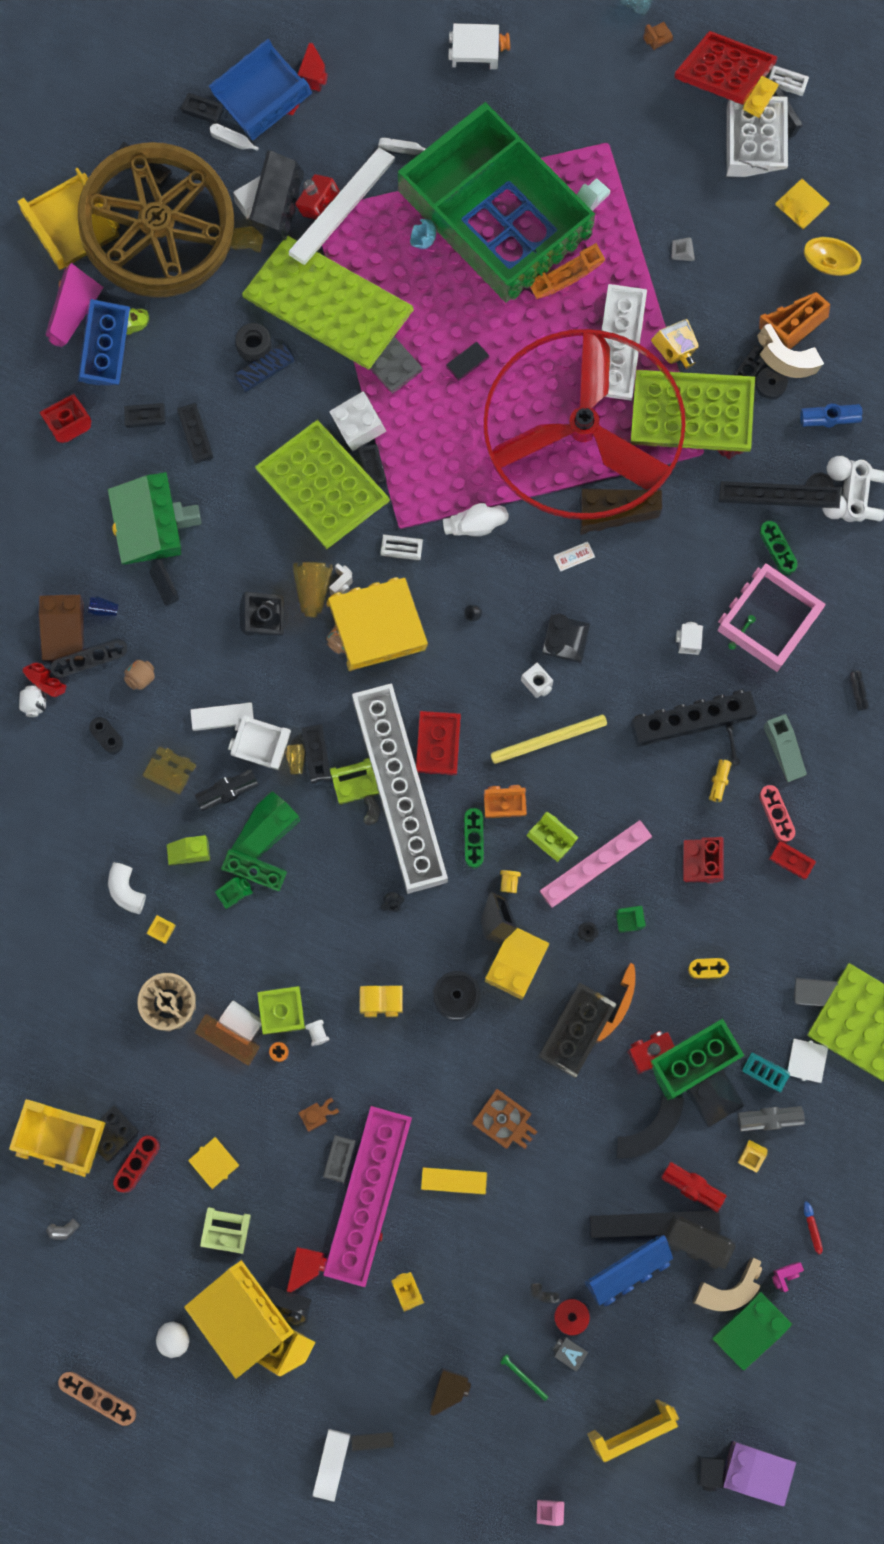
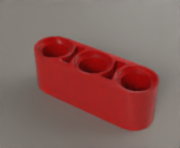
M144 1136L139 1140L114 1178L113 1185L117 1191L128 1193L135 1188L160 1149L159 1141L156 1138ZM148 1140L154 1142V1148L150 1152L144 1150V1143ZM136 1158L142 1161V1166L139 1170L132 1169V1161ZM128 1177L130 1184L127 1188L122 1189L119 1185L120 1179Z

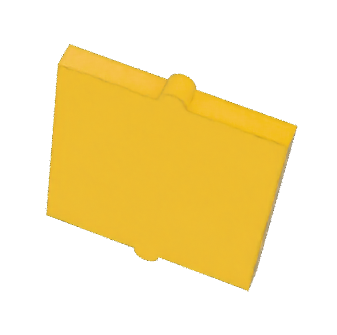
M216 1137L204 1147L201 1146L200 1150L188 1160L211 1189L215 1188L224 1179L227 1180L228 1175L240 1166Z

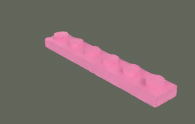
M639 820L541 889V895L551 908L555 907L652 838V835Z

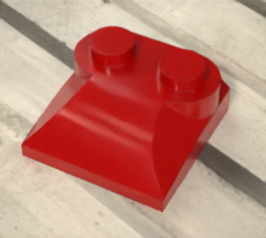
M75 394L39 412L59 443H66L85 433L91 427V418Z

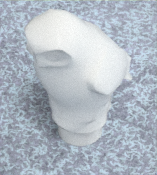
M479 503L464 512L451 516V518L443 519L444 531L446 535L484 536L491 533L495 527L505 524L509 514L503 506L487 507L486 504Z

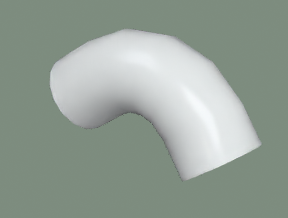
M113 862L108 879L111 897L118 906L130 912L140 914L145 903L146 894L136 892L129 886V878L132 872L131 867Z

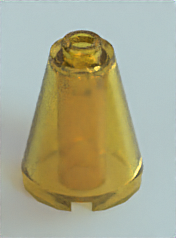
M303 562V565L298 567L297 563H293V573L301 613H305V617H317V614L322 613L333 571L332 564L327 568L326 563Z

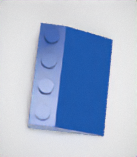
M664 1235L656 1236L585 1281L584 1283L598 1305L604 1304L606 1307L616 1300L614 1296L620 1292L625 1295L633 1290L634 1283L639 1280L641 1283H644L652 1278L651 1273L656 1269L661 1272L671 1265L669 1261L673 1259Z

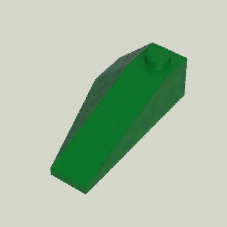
M272 791L257 804L231 850L258 860L300 822V818L282 798Z

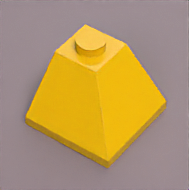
M293 1330L294 1333L257 1363L281 1377L306 1362L315 1342Z

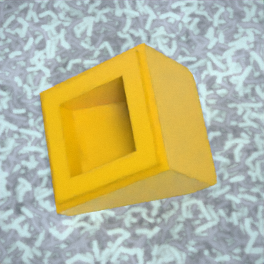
M748 1140L738 1163L757 1173L767 1156L768 1150Z

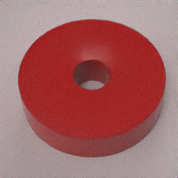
M568 1299L558 1305L555 1310L554 1319L560 1331L568 1335H577L587 1328L590 1315L587 1307L582 1302ZM570 1313L576 1315L574 1321H569L568 1315Z

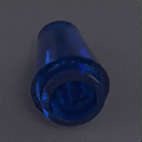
M98 596L96 598L91 597L88 613H92L93 616H117L119 604Z

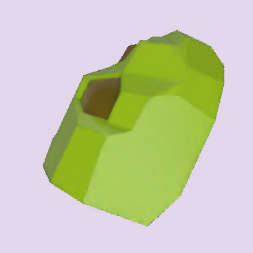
M130 309L126 335L143 330L147 326L149 315L146 310Z

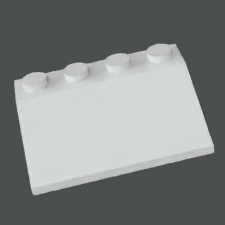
M772 97L760 118L744 111L745 103L742 105L729 100L727 105V176L747 177L787 169V97Z

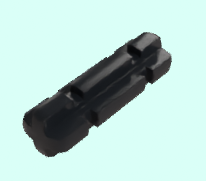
M853 671L850 674L851 682H853L852 687L855 700H857L856 706L858 710H866L869 708L868 700L865 699L867 695L864 681H862V672Z

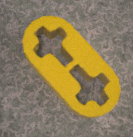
M721 958L696 959L688 966L689 975L694 979L722 978L729 971L728 963ZM717 963H720L724 970L721 971V974H718L717 970H710V967H715ZM699 964V967H707V970L701 971L700 975H698L692 968Z

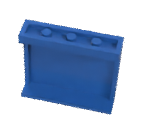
M269 38L209 85L214 97L220 104L224 105L226 111L252 141L312 94L307 81L304 78L301 79L273 47Z

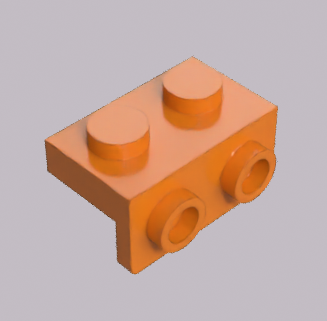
M511 785L506 789H500V786L488 787V789L484 790L485 818L526 816V788H521L520 785Z

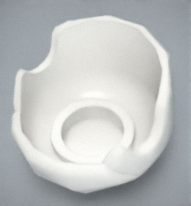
M172 1321L165 1323L159 1328L156 1336V1345L162 1355L176 1358L187 1351L189 1335L184 1325Z

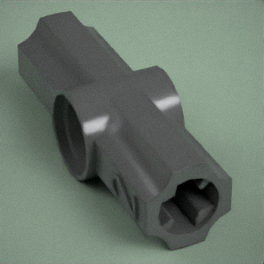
M802 1106L780 1109L779 1107L760 1109V1111H748L737 1114L740 1132L760 1129L768 1131L788 1126L804 1125L805 1119Z

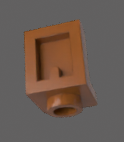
M664 22L654 27H651L650 24L645 26L643 37L646 44L650 45L653 50L673 41V35Z

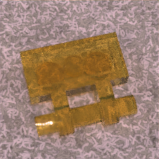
M159 747L156 754L162 756L161 760L158 761L152 758L143 777L180 795L190 778L189 775L183 773L184 770L188 769L193 772L196 764L190 762V759L185 756L182 758L174 754V751L169 748ZM172 761L178 764V767L175 769L167 765V763Z

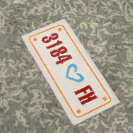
M588 542L554 555L560 571L595 557Z

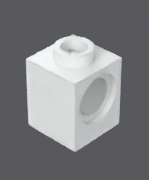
M538 662L521 677V681L536 698L540 695L544 697L552 690L553 679ZM539 678L543 680L544 684L537 686L533 683V680Z

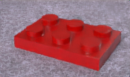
M420 711L416 762L417 773L457 775L461 714Z

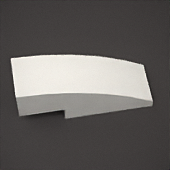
M332 1429L328 1430L313 1493L314 1497L335 1501L350 1434Z

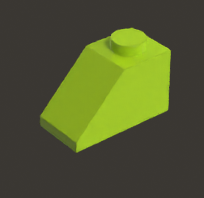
M206 835L187 837L167 844L168 864L176 865L209 861V843Z

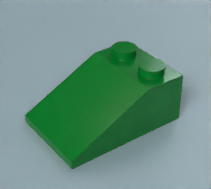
M757 1292L712 1339L744 1371L791 1327L792 1323L762 1292Z

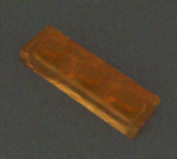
M208 1014L203 1017L195 1031V1034L248 1066L252 1063L260 1049L259 1045Z

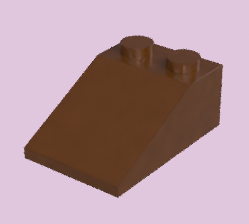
M81 595L39 596L42 661H53L56 658L84 649V601ZM76 656L74 660H83V657Z

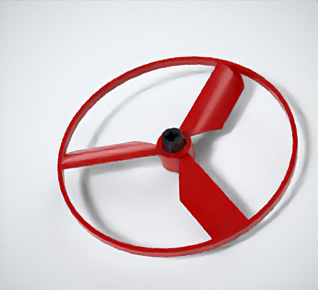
M574 329L550 334L532 342L516 353L505 364L494 380L488 393L483 418L484 438L489 458L498 475L509 489L522 500L541 511L570 519L610 517L630 510L647 500L665 483L675 468L681 454L686 427L685 410L680 391L674 378L662 362L649 350L624 336L593 329ZM583 336L580 407L571 413L569 424H540L495 446L492 451L488 435V414L492 397L502 377L515 362L538 346L561 338ZM605 338L626 344L645 355L659 368L670 383L675 393L681 416L680 441L670 466L599 425V415L592 408L609 391L610 346ZM569 435L579 442H588L594 437L603 465L645 490H650L631 503L612 510L596 513L566 512L543 505L524 494L508 479L501 468Z

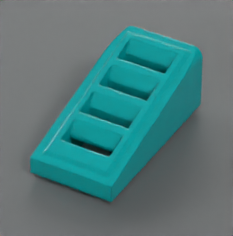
M751 1052L742 1069L744 1073L780 1093L790 1076L789 1071ZM757 1060L759 1062L753 1072L750 1069L754 1061ZM762 1065H766V1068L762 1075H759L758 1073ZM770 1069H773L774 1072L768 1080L766 1077ZM778 1073H780L782 1075L778 1083L776 1084L774 1083V1080L776 1079Z

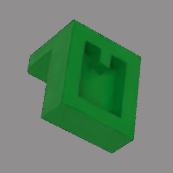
M240 876L233 878L215 891L225 909L232 907L253 892L250 889V883Z

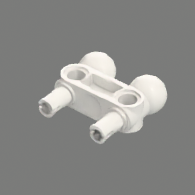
M844 456L831 458L826 467L827 474L836 481L844 480L840 509L822 508L825 516L830 519L843 518L847 522H862L864 519L881 522L884 517V510L868 507L867 502L870 481L884 483V471L872 469L871 465L865 460L849 461ZM855 469L861 472V476L856 473ZM851 506L855 508L856 514L851 511Z

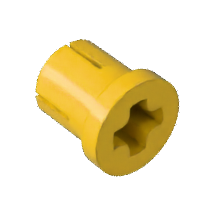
M500 870V875H502L500 892L517 893L518 877H521V872Z

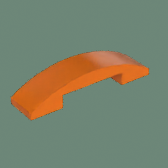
M597 243L579 252L580 255L552 272L548 274L544 272L543 276L535 277V282L530 287L536 299L554 294L572 285L599 267L605 261V258Z
M632 963L628 965L620 983L627 990L612 1023L603 1021L594 1041L596 1043L604 1040L615 1030L630 1006L635 988V967Z

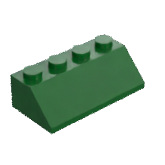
M722 1018L650 1062L656 1081L667 1100L745 1055Z

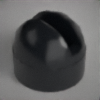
M468 605L465 608V618L468 621H476L481 618L482 610L477 605Z

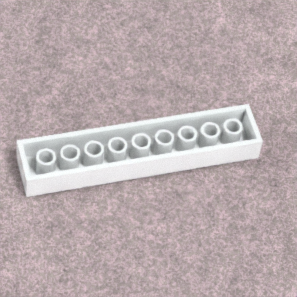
M392 683L352 694L407 894L448 883V877Z

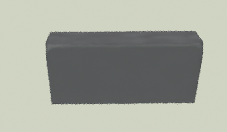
M796 978L793 993L794 1002L796 1004L825 1006L836 985L838 986V982Z

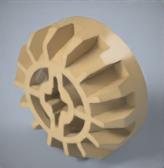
M161 973L151 977L142 986L138 995V1010L148 1025L156 1030L171 1032V1030L182 1028L183 1025L192 1019L194 1010H196V995L191 985L183 977L173 973ZM163 990H175L178 994L174 996L172 993L163 992ZM161 995H163L165 999L167 998L168 1000H171L170 1003L172 1004L171 1006L174 1008V1010L165 1005V1002ZM156 996L158 997L157 1005L160 1008L157 1012L154 1008V1001ZM180 996L183 999V1007L181 1012L177 1009V998H179ZM163 1011L164 1013H172L175 1017L163 1018L159 1014Z

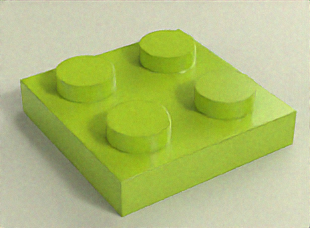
M299 986L257 992L263 1035L305 1029Z

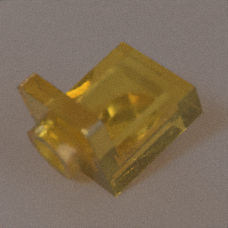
M253 226L234 229L231 247L234 250L251 248L256 253L261 251L263 236Z

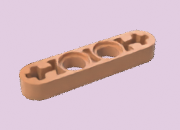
M66 1372L59 1378V1387L63 1392L116 1423L127 1426L135 1421L136 1410L133 1406L74 1372ZM72 1376V1382L76 1385H79L80 1381L83 1382V1384L78 1389L77 1394L74 1393V1391L77 1389L74 1386H69L68 1388L65 1387L66 1382L64 1381V1378H70ZM88 1386L94 1390V1396L90 1400L82 1396L83 1389ZM107 1397L113 1401V1407L109 1411L101 1407V1401ZM118 1403L121 1404L118 1408L119 1410H130L129 1415L132 1416L131 1419L123 1421V1415L116 1412L115 1416L112 1415Z

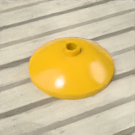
M814 238L809 240L804 248V256L809 264L827 275H849L856 272L861 265L862 260L859 252L848 243L835 238Z

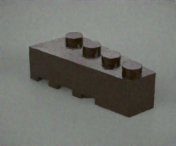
M582 489L580 513H596L619 508L631 503L649 490ZM657 490L647 500L623 513L598 519H580V535L587 534L590 531L605 530L608 527L623 526L631 522L637 523L659 518L662 511V490Z

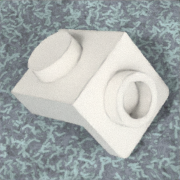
M338 563L335 566V570L341 577L329 587L331 595L338 592L342 594L347 593L350 588L349 586L353 583L350 569L345 565L342 567Z

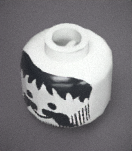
M26 686L20 692L19 709L26 713L28 717H38L39 713L46 710V693L37 686Z

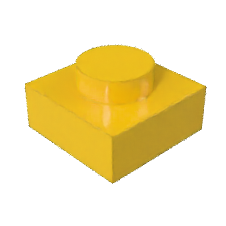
M156 915L147 935L166 944L176 925Z

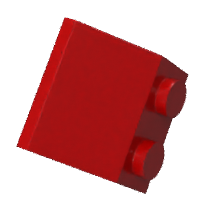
M297 1247L287 1292L296 1291L319 1276L320 1271H325L327 1258H324V1253Z

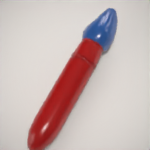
M804 1202V1215L807 1219L815 1251L821 1255L823 1247L813 1216L814 1211L810 1203Z

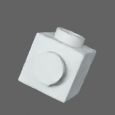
M695 622L682 624L681 629L676 632V642H679L678 653L699 655L702 645L703 626Z

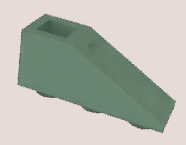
M784 714L768 720L763 728L787 782L806 776L807 773L795 733L787 715Z

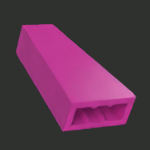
M72 263L64 270L45 334L53 345L60 347L67 344L87 314L90 299L96 300L104 288Z

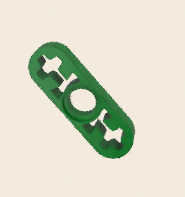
M766 521L760 528V536L780 573L791 575L798 566L797 560L778 525L773 521ZM767 527L769 530L773 529L772 536L770 533H765ZM781 544L784 547V551L781 553L775 552L773 545ZM785 560L788 564H792L790 569L788 567L784 568Z
M471 808L466 811L464 816L465 863L468 867L476 869L483 864L484 860L483 814L479 809ZM472 813H475L476 817L480 818L476 820V828H472V820L468 819ZM471 833H477L480 836V841L472 844L469 842L468 836ZM468 847L481 848V850L476 849V856L480 858L476 864H473L472 860L468 859L472 857V849L468 850Z

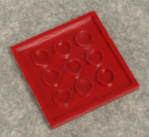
M709 31L676 70L675 79L743 105L751 95L761 76L766 77L776 64L777 56Z

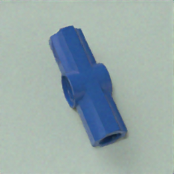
M831 403L826 407L803 408L800 410V423L802 427L824 425L831 428L836 424L861 423L862 407L860 404L839 406ZM831 413L835 418H831L827 414Z

